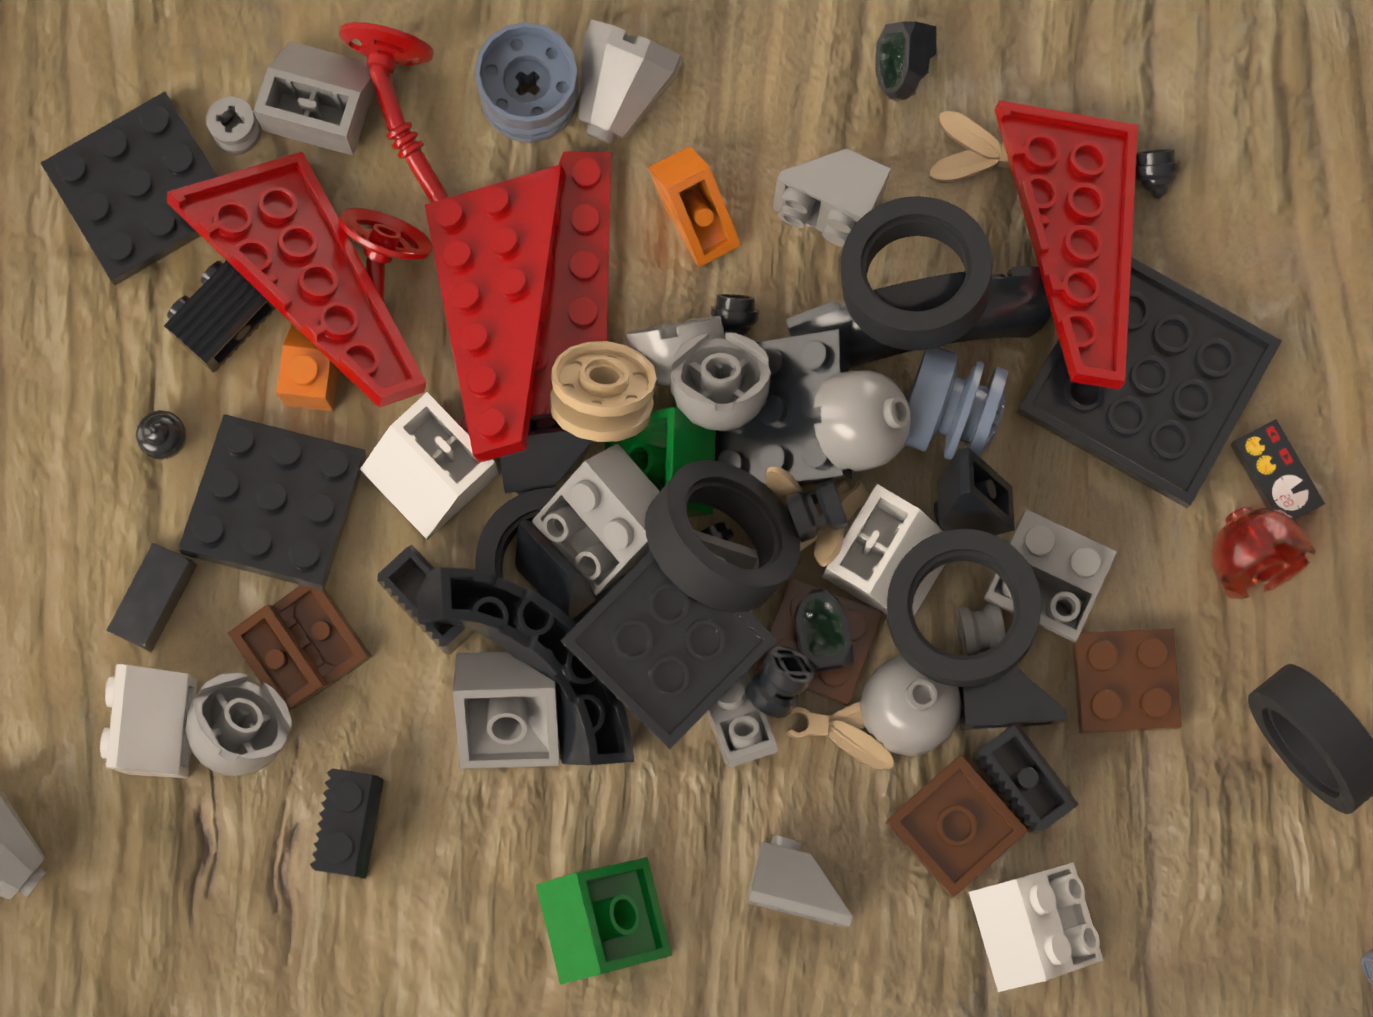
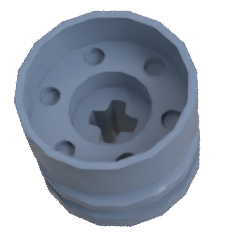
M522 22L505 26L487 39L478 53L475 77L483 113L493 128L511 140L527 143L550 139L563 130L576 112L579 95L578 74L574 54L563 37L545 25ZM536 84L537 94L535 96L530 92H526L521 96V85L531 88Z
M940 347L925 350L907 401L911 420L909 437L905 445L925 452L932 443L936 433L946 435L944 445L945 459L951 460L960 440L967 442V447L980 457L992 443L1006 402L1005 384L1008 370L995 367L986 387L979 384L984 362L977 360L966 379L956 377L958 353Z

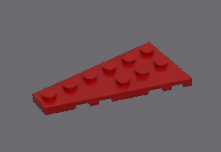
M999 100L994 109L1070 380L1071 382L1119 390L1125 383L1138 125Z
M303 151L167 192V203L379 408L424 393L426 380L347 233L339 225V218Z
M563 151L558 164H562L566 178L564 189H561L558 205L561 213L559 227L555 228L552 247L554 261L545 323L541 324L538 344L541 347L539 365H535L532 384L534 399L531 416L551 413L552 367L560 354L568 348L582 343L607 341L611 152ZM464 413L460 426L469 434Z
M562 164L425 204L472 453L478 463L520 452L527 448L534 399L532 384L535 365H539L541 347L538 344L541 324L545 323L554 261L552 253L555 228L559 227L561 213L558 205L561 189H564L566 178Z

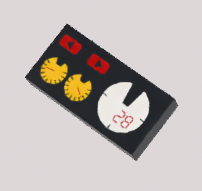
M1277 419L1230 444L1278 529L1325 504Z

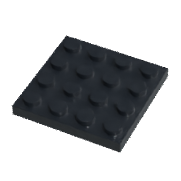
M1131 257L1125 383L1118 390L1071 382L1058 338L1016 413L1179 505L1188 508L1194 501L1282 340Z

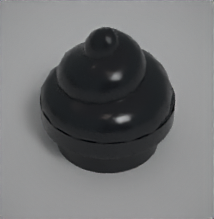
M1175 149L1148 150L1136 153L1135 179L1141 181L1142 187L1151 192L1155 199L1163 197L1167 193L1169 185L1176 181L1177 173L1181 169L1180 161L1175 160Z
M718 294L716 305L711 306L710 315L721 316L724 334L728 332L744 336L750 331L751 326L757 323L759 310L755 309V297L739 294Z
M158 410L147 414L141 419L136 430V439L140 449L149 457L158 460L169 459L177 455L184 447L187 437L183 422L178 416L169 411Z

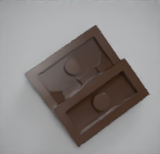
M299 585L275 604H266L227 633L261 684L263 685L265 682L273 687L286 702L289 712L318 695L372 658L327 590L324 589L322 591Z

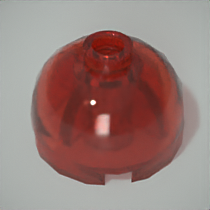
M1242 507L1226 517V525L1217 533L1211 548V566L1224 594L1230 599H1244L1250 597L1246 590L1249 587L1264 582L1265 593L1291 580L1310 563L1305 554L1308 552L1315 555L1316 550L1298 522L1282 510L1270 508L1253 510L1251 507Z

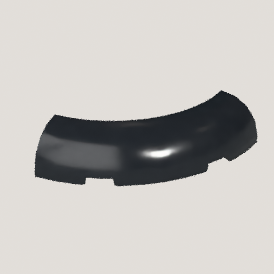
M1012 267L1007 271V277L1004 274L992 275L990 297L984 313L975 326L952 343L993 338H1029L1040 331L1051 317L1052 312L1039 267ZM966 272L912 280L874 289L873 291L884 302L895 308L906 311L930 310L946 303L959 291L964 282ZM837 301L821 305L786 319L791 337L836 329L848 333L849 369L912 351L887 346L868 336L854 322L846 305H840Z
M437 567L428 572L422 583L418 600V621L440 622L472 630L501 646L514 658L555 681L558 738L562 764L601 765L634 762L632 735L624 704L561 642L576 625L569 616L536 591L524 589L490 572L450 567Z

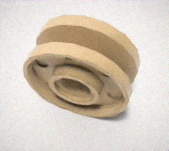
M603 341L586 342L572 346L557 357L552 367L551 380L553 389L550 393V409L552 417L562 429L579 438L596 442H610L636 436L649 425L654 410L653 394L656 389L657 377L654 365L644 354L626 345Z

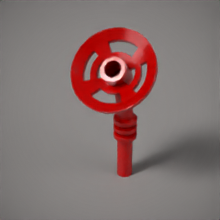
M364 22L343 24L339 30L340 39L351 49L368 58L366 65L370 68L369 74L389 131L386 137L388 140H394V143L391 145L392 148L400 150L397 154L398 158L406 160L430 203L447 198L448 194L421 150L424 145L422 140H415L418 137L417 132H411L412 123L405 122L389 74L395 72L396 66H415L430 62L433 58L434 50L425 41L398 29ZM359 39L362 44L360 46L351 40Z
M364 208L346 209L340 215L339 225L354 241L365 247L364 254L367 256L366 271L383 302L385 264L391 263L392 258L401 260L425 259L432 252L431 240L419 229L399 218ZM360 225L373 226V228L363 229ZM409 243H411L415 247V249H411Z

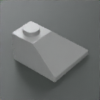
M507 652L456 653L453 698L460 769L560 766L555 681L514 658Z
M773 835L771 844L760 843L745 903L841 928L850 927L853 916L813 856L800 852L802 842Z

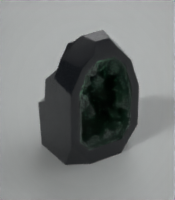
M917 21L885 25L876 42L875 71L879 87L890 100L895 102L903 101L915 95L919 81L929 72L930 59L937 55L936 26Z
M825 588L812 589L797 605L794 616L798 651L809 660L815 673L853 666L854 656L849 625L840 601Z

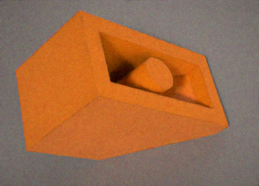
M691 146L648 167L665 210L699 267L741 246L712 170Z
M291 324L282 347L276 394L286 407L333 411L339 369Z

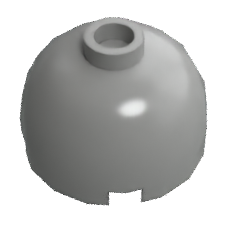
M721 316L686 320L687 322L667 323L631 331L626 334L628 346L645 355L654 365L657 377L656 386H670L671 395H673L671 373L674 354L683 343L698 335L709 333V339L702 346L708 344L711 339H725ZM701 352L693 357L690 363L697 362L701 365L703 360L711 354Z
M725 332V339H711L704 346L702 345L709 339V333L698 335L683 343L673 356L671 373L672 392L676 404L682 413L694 424L708 430L726 431L736 429L752 421L765 405L769 393L771 371L768 366L769 359L766 351L754 340L737 333ZM701 352L711 354L703 360L701 365L697 362L690 363L691 359Z
M872 370L849 371L832 375L821 384L815 396L814 408L821 406L822 423L814 424L815 433L823 453L835 467L841 470L850 468L854 470L853 472L874 469L887 464L904 448L909 437L910 408L904 394L893 380Z
M902 656L890 659L874 671L863 687L860 709L864 726L870 734L873 733L876 739L884 744L882 745L884 748L893 753L914 756L929 753L949 739L959 723L963 701L959 687L945 685L927 678L915 670Z
M241 673L220 674L205 682L189 707L185 728L191 751L201 764L215 773L233 777L254 774L268 766L276 758L287 741V733L291 729L292 719L286 702L273 687L265 682L262 687H259L252 682L246 681L249 675Z

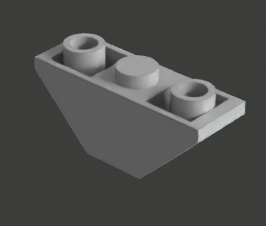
M748 671L707 711L724 763L729 768L779 752L766 715L758 710L748 699L746 690L747 685L751 681Z

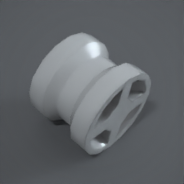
M234 96L223 97L215 101L209 108L206 116L207 127L218 147L223 151L231 154H243L257 144L260 137V125L247 102ZM234 116V119H233L232 122H230L228 125H223V123H226L228 120L232 119V117Z
M990 603L986 604L983 610L972 611L968 607L956 610L957 631L964 656L976 655L979 650L991 649L1005 637V628L999 606Z

